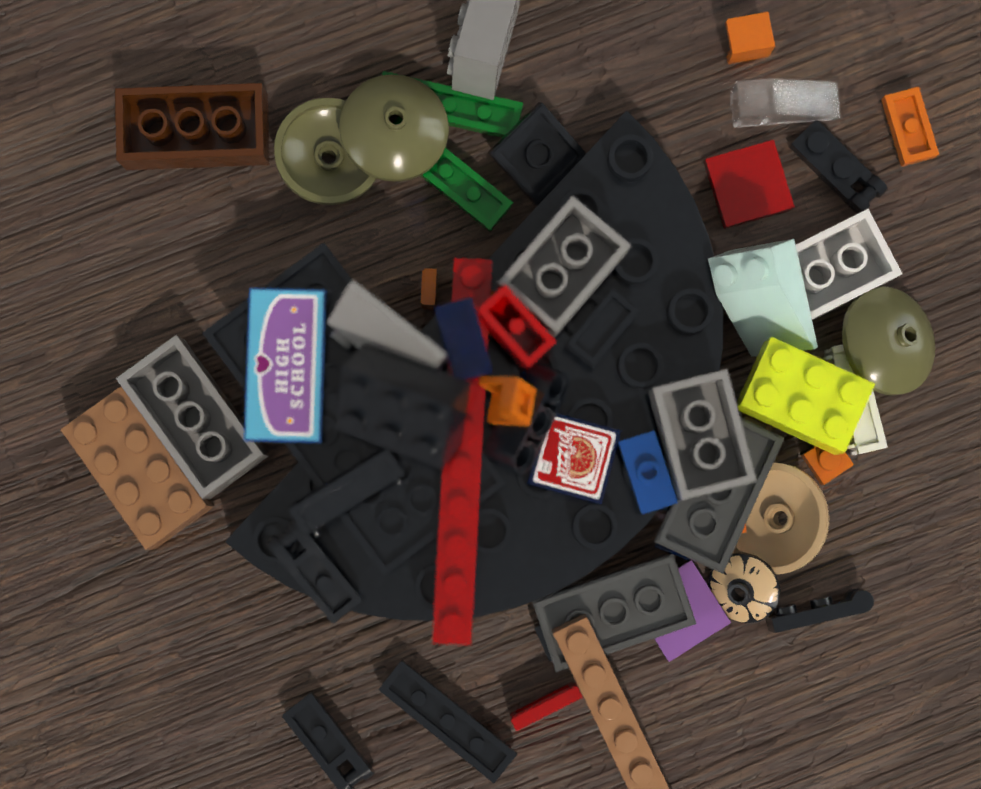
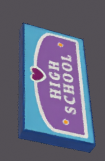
M249 288L244 441L322 443L327 310L326 290Z

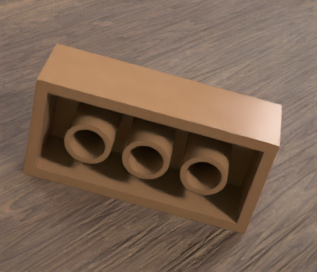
M121 386L60 429L145 550H155L214 507L209 499L201 498Z

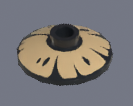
M744 552L732 553L724 573L722 574L712 569L709 576L708 587L727 617L731 620L742 623L760 622L770 616L779 603L781 589L778 577L771 566L756 555ZM735 588H741L745 592V597L739 596Z

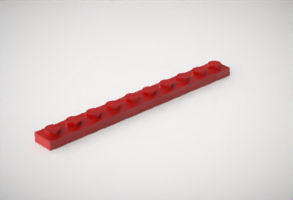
M454 258L448 374L470 381L471 386L462 445L442 470L432 643L471 645L485 404V388L480 386L478 382L480 376H486L489 331L476 312V309L491 294L492 260Z

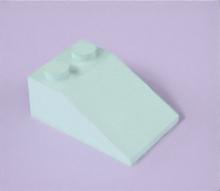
M794 239L734 249L708 258L716 295L751 357L758 356L763 342L770 337L802 351L818 348Z

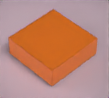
M424 268L422 270L420 303L423 310H436L437 269Z

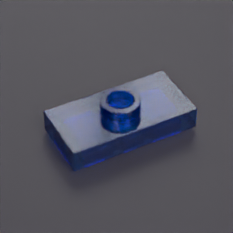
M472 297L434 307L453 376L470 380L493 373Z

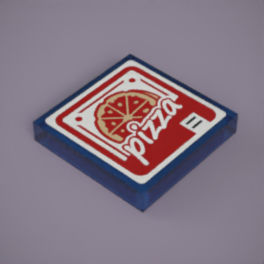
M557 413L533 463L528 484L602 504L621 431Z

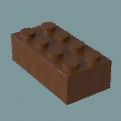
M262 83L115 88L116 161L126 170L270 165L268 94Z

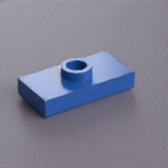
M655 430L617 442L640 515L677 504L678 501Z

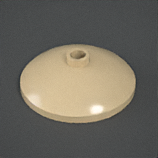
M773 463L746 522V533H741L733 553L744 552L756 555L767 562L775 574L793 572L808 564L822 548L829 527L827 502L818 484L799 468L788 464ZM781 512L787 515V522L784 525H781L778 521V516Z

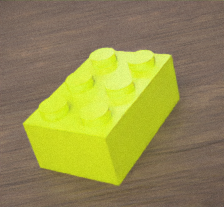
M770 337L763 342L736 404L738 411L833 455H838L846 452L875 384L776 338Z

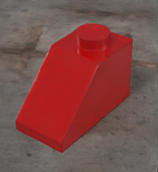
M503 284L476 309V312L493 338L520 368H529L557 342L506 284Z

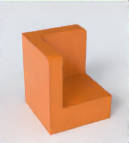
M769 12L727 19L725 25L730 45V51L727 55L728 64L770 56L775 48Z
M479 377L478 384L492 392L487 417L488 422L493 425L530 426L536 388L519 377Z

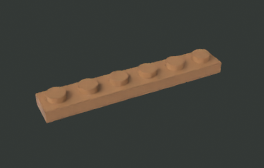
M583 614L552 629L551 631L627 788L669 789L587 616Z

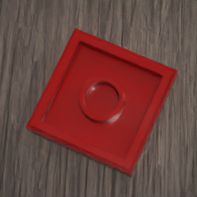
M774 139L704 160L724 229L787 212L795 208Z

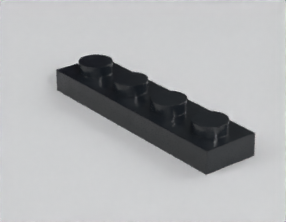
M403 659L378 689L492 783L498 780L517 755L513 748Z

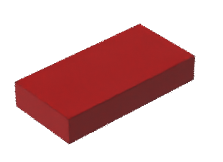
M572 681L511 712L510 720L515 730L518 731L583 698L577 684Z

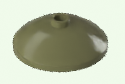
M383 75L364 82L348 97L340 117V137L346 154L360 170L380 180L398 182L421 176L438 162L447 144L449 124L442 102L428 86L411 77ZM398 115L401 117L402 122L400 124H392L389 121V117Z
M318 98L305 102L285 117L277 131L274 143V157L277 170L285 184L295 194L307 201L322 205L347 203L363 195L377 179L360 170L350 160L343 148L339 127L341 112L346 100ZM326 154H331L336 160L331 164H327L322 158Z
M877 287L854 299L848 307L842 326L844 352L854 373L874 383L873 390L884 395H901L917 389L929 376L935 358L934 333L923 309L908 294L891 287Z

